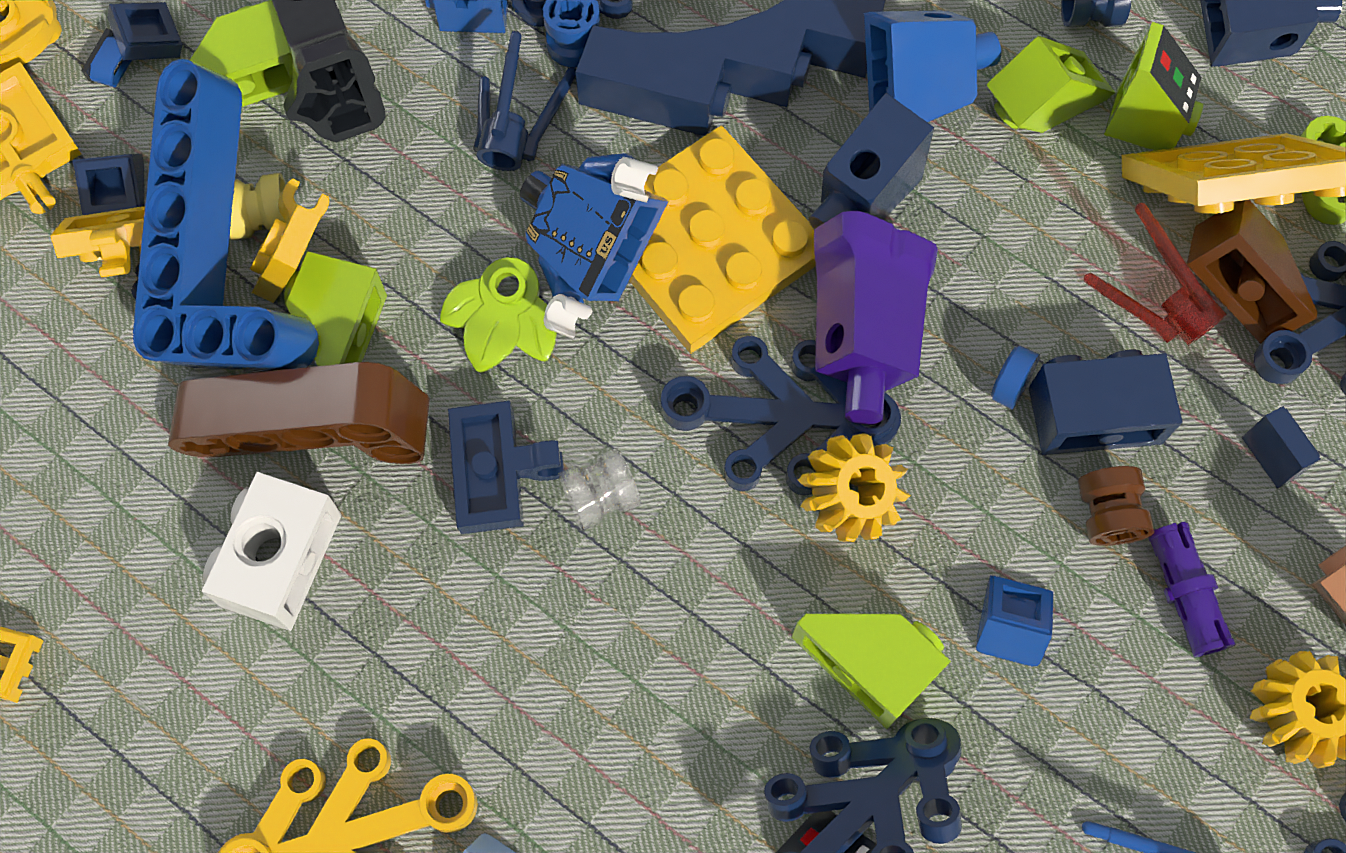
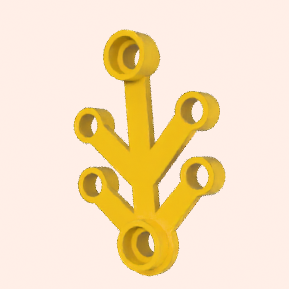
M365 738L354 743L349 749L347 768L307 835L282 842L301 804L312 802L323 793L326 786V776L323 769L316 763L308 759H297L290 762L282 771L280 777L281 787L255 831L234 836L220 848L218 853H356L353 850L428 826H432L444 833L458 832L467 827L474 819L478 800L474 789L465 779L454 774H442L431 779L425 785L420 799L349 821L369 784L382 779L388 773L391 766L389 750L378 740ZM371 748L377 749L380 753L379 765L370 772H361L358 767V759L362 752ZM311 769L314 774L313 785L304 793H296L293 788L294 776L300 770ZM449 793L460 794L463 806L459 814L451 818L443 817L439 811L441 799Z

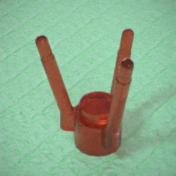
M1138 203L1135 206V212L1155 242V246L1164 258L1165 263L1182 286L1161 305L1168 315L1163 319L1093 273H1087L1084 276V282L1152 327L1166 343H1169L1179 335L1190 346L1221 322L1227 314L1201 287L1145 203Z

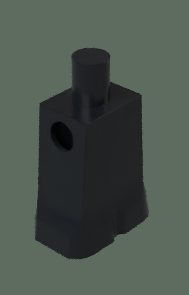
M272 0L292 55V81L283 104L287 118L307 124L320 137L336 143L377 129L386 117L381 94L374 84L375 76L368 58L349 34L335 0Z

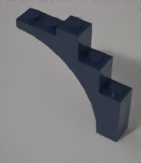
M783 0L763 12L726 25L686 32H631L593 25L576 69L579 105L706 136L709 134L714 116L721 118L725 116L731 93L787 107L793 87L804 88L810 65L866 78L867 60L864 13L883 11L886 0Z

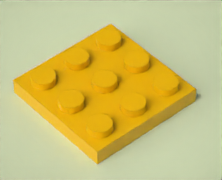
M722 125L660 165L656 175H648L644 190L661 196L669 202L629 282L690 354L816 266L814 229L809 221Z
M1284 133L1122 155V178L1143 185L1144 192L1166 194L1169 202L1193 204L1194 211L1198 213L1229 212L1234 209V201L1254 199V203L1259 205L1289 204L1294 202V193L1313 191V194L1319 197L1346 196V147Z

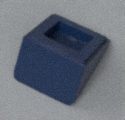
M124 154L73 160L82 215L144 206V161L142 154Z

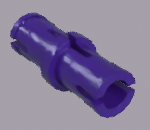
M1188 522L1173 523L1154 530L1155 533L1148 537L1158 558L1168 587L1163 592L1167 603H1174L1186 631L1193 657L1197 658L1203 655L1214 654L1235 646V641L1231 636L1227 623H1225L1214 590L1218 589V584L1214 575L1207 574L1195 547Z

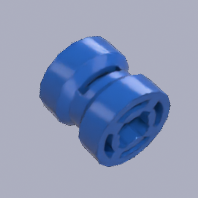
M546 0L543 6L545 29L547 30L548 52L551 58L558 64L575 68L579 64L592 26L600 25L599 4L596 0Z

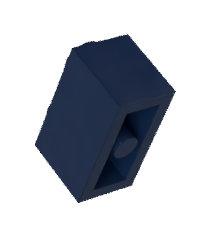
M1129 349L1115 352L1104 359L1083 360L1079 355H1063L1043 364L1029 386L1042 455L1162 445L1183 423L1166 353L1143 355L1140 350Z

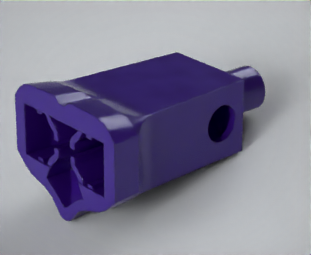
M860 211L841 212L814 229V255L817 271L815 371L847 382L845 418L858 424H875L883 420L885 391L919 377L927 291L930 278L935 271L938 247L932 241L915 233L896 229L892 223Z

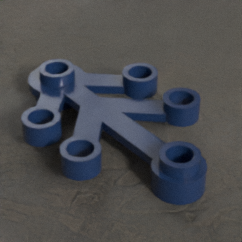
M1338 241L1325 242L1311 256L1309 267L1318 279L1305 277L1300 272L1313 303L1337 309L1338 311L1299 334L1289 330H1279L1271 333L1254 353L1256 371L1265 381L1275 384L1293 382L1310 366L1312 355L1346 335V285L1332 283L1346 273L1345 244ZM1324 256L1332 257L1337 262L1338 267L1328 264ZM1271 356H1276L1283 361L1285 368H1282L1279 365H1277L1272 360ZM1346 372L1343 374L1340 381L1341 390L1345 396Z
M744 336L734 343L731 353V365L739 375L754 377L775 399L710 395L705 384L691 376H679L670 380L664 386L661 393V414L666 423L677 430H693L701 426L704 421L774 425L747 449L736 450L727 457L724 478L727 484L737 491L753 489L760 481L762 469L811 428L836 429L815 449L827 451L828 439L844 435L850 441L853 435L863 433L872 436L874 447L876 445L888 444L896 436L901 423L899 407L887 393L884 394L883 420L879 422V426L866 428L861 424L847 420L845 418L847 382L815 371V367H806L799 360V357L804 354L816 356L815 340H804L796 345L792 353L791 369L794 375L801 380H816L836 403L814 402L768 355L766 344L755 336ZM744 350H753L760 356V359L755 363H746L738 355ZM688 401L695 405L696 411L689 416H682L674 410V407L679 402ZM802 453L793 457L788 464L786 472V483L790 490L803 496L811 495L812 488L803 486L795 477L794 470L798 467L806 466L816 473L807 457L810 455L808 453ZM745 462L753 467L754 474L748 478H739L734 475L731 468L736 463Z
M920 718L903 725L896 735L891 738L849 743L848 738L840 732H822L812 739L809 746L814 770L819 775L835 778L844 775L850 768L887 766L876 777L805 785L803 780L795 774L783 773L772 777L764 788L769 813L779 821L789 822L797 820L808 813L843 809L800 853H844L873 822L877 846L873 849L872 853H914L911 846L905 840L899 798L914 780L919 781L923 796L916 807L921 835L932 843L944 844L953 841L961 833L960 807L958 802L949 795L946 778L955 769L962 753L960 735L951 724L936 718ZM830 752H838V754L834 756H824L825 754ZM784 795H795L788 800H778ZM936 815H946L949 817L943 821L930 820L931 817Z

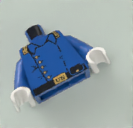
M627 153L591 156L583 161L580 167L561 164L556 168L552 178L541 171H535L525 179L520 190V198L536 210L526 231L527 243L539 254L538 262L552 293V299L544 313V326L547 329L574 339L576 336L575 323L577 318L585 320L592 314V308L584 304L583 298L589 301H619L669 202L661 196L644 190L648 175H656L658 167L656 165L639 161Z

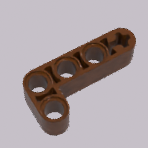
M354 362L186 380L179 383L177 387L168 446L181 454L203 458L355 446L378 461L392 464H413L422 461L424 458L430 398L394 368L372 362Z

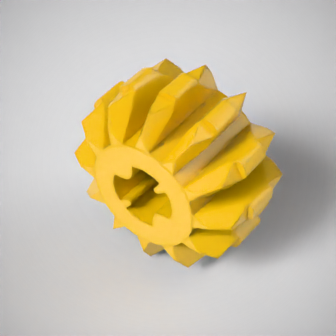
M868 434L853 435L850 441L844 435L828 439L827 451L823 449L815 450L807 456L816 473L802 474L798 481L803 486L812 488L813 496L806 498L800 507L804 508L805 511L820 510L815 528L820 532H831L835 529L836 537L839 541L854 542L859 535L864 540L877 539L882 536V524L885 526L895 525L898 521L902 520L893 502H905L911 495L904 489L897 488L896 479L901 478L908 469L902 465L889 466L894 447L887 444L874 447L872 436ZM849 483L858 486V492L850 490Z
M1299 651L1291 655L1288 662L1278 659L1270 663L1265 670L1267 679L1256 682L1250 691L1265 705L1252 710L1249 718L1257 722H1267L1271 729L1265 734L1262 744L1272 747L1284 742L1285 762L1293 764L1304 762L1308 758L1313 767L1325 768L1334 765L1337 758L1346 760V675L1341 676L1339 673L1338 656L1326 655L1316 661L1310 651Z

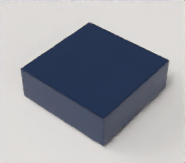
M166 2L109 4L107 18L123 61L180 58L183 44Z
M1284 406L1265 415L1241 437L1277 489L1295 480L1321 460L1320 454Z

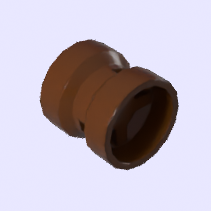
M1135 466L1108 467L1089 472L1078 479L1081 500L1089 505L1091 514L1086 521L1090 544L1096 546L1128 544L1148 538L1155 533L1150 511L1142 507L1141 496L1146 489L1140 468Z

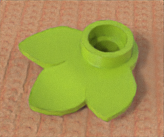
M505 257L492 262L484 270L481 278L461 282L455 286L443 303L440 322L454 328H465L463 336L465 352L474 369L479 373H484L500 364L513 352L516 346L532 358L546 362L550 358L556 343L557 333L544 326V313L547 304L539 298L540 283L534 269L521 259ZM506 277H515L519 281V288L512 296H502L498 290L500 282Z

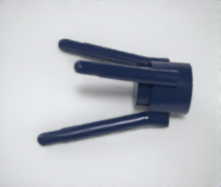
M513 31L510 35L497 108L492 113L491 118L490 79L482 76L479 80L477 135L473 150L477 152L478 160L484 165L502 171H515L519 169L523 159L527 161L535 160L539 141L576 78V68H568L528 134L525 128V120L520 115L509 111L522 38L521 33L518 31Z

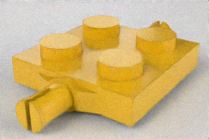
M21 62L0 73V200L20 191L27 201L30 210L35 214H43L46 211L36 195H39L49 210L55 206L56 200L50 194L41 178L82 155V153Z

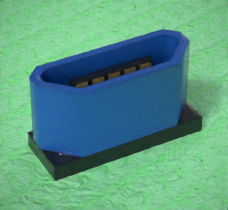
M106 28L81 71L88 82H97L110 87H117L132 60L123 61L112 30Z

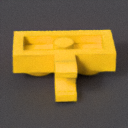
M294 178L286 184L278 200V208L285 222L277 218L274 220L249 269L260 274L251 293L272 303L276 301L297 269L318 222L329 206V196L323 193L312 209H306L297 205L294 200V194L300 182Z
M145 206L65 218L50 235L57 258L78 255L82 262L102 260V266L99 268L101 278L128 274L131 269L130 248L138 246L141 252Z

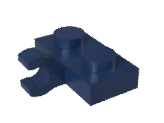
M510 400L449 408L448 417L457 529L463 535L524 526L520 479L528 478L548 481L564 478L563 454L559 452L558 441H541L530 445L517 446L514 409Z

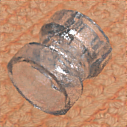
M618 448L598 455L596 463L589 467L581 468L575 465L558 473L569 505L583 531L600 524L604 515L611 511L618 510L625 513L642 505L636 483Z

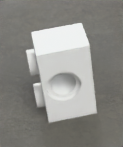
M256 472L249 489H243L233 504L231 511L232 526L223 546L214 549L206 562L203 572L205 584L202 592L221 608L291 631L342 514L329 495ZM274 538L281 539V546L272 558L266 561H255L256 552L265 541Z

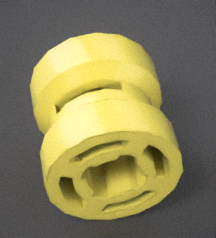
M281 173L262 175L256 187L251 183L245 184L238 179L235 180L230 227L231 240L251 238L255 231L262 230V225L267 230H270L276 218L285 222L278 208L279 197L286 186Z

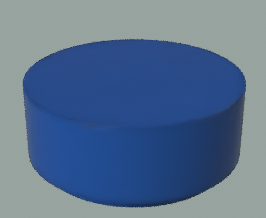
M1021 345L1014 347L995 381L991 392L992 400L1013 410L1032 378L1040 359V354Z

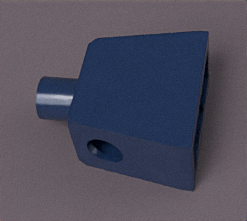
M1200 0L1211 67L1292 56L1299 52L1318 23H1334L1337 21L1342 9V0Z
M885 93L827 163L823 171L822 204L809 217V223L812 228L816 229L839 213L847 211H860L884 220L922 180L934 127Z

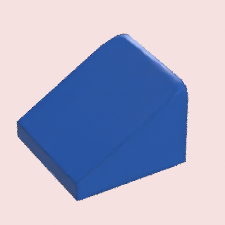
M990 575L977 634L976 650L982 654L1032 667L1038 666L1052 638L1053 591Z

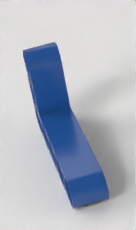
M185 59L172 61L164 68L159 77L156 90L133 326V343L137 352L144 359L192 368L254 371L306 368L316 357L319 347L318 333L315 326L308 319L261 307L223 306L242 110V93L238 84L232 79Z

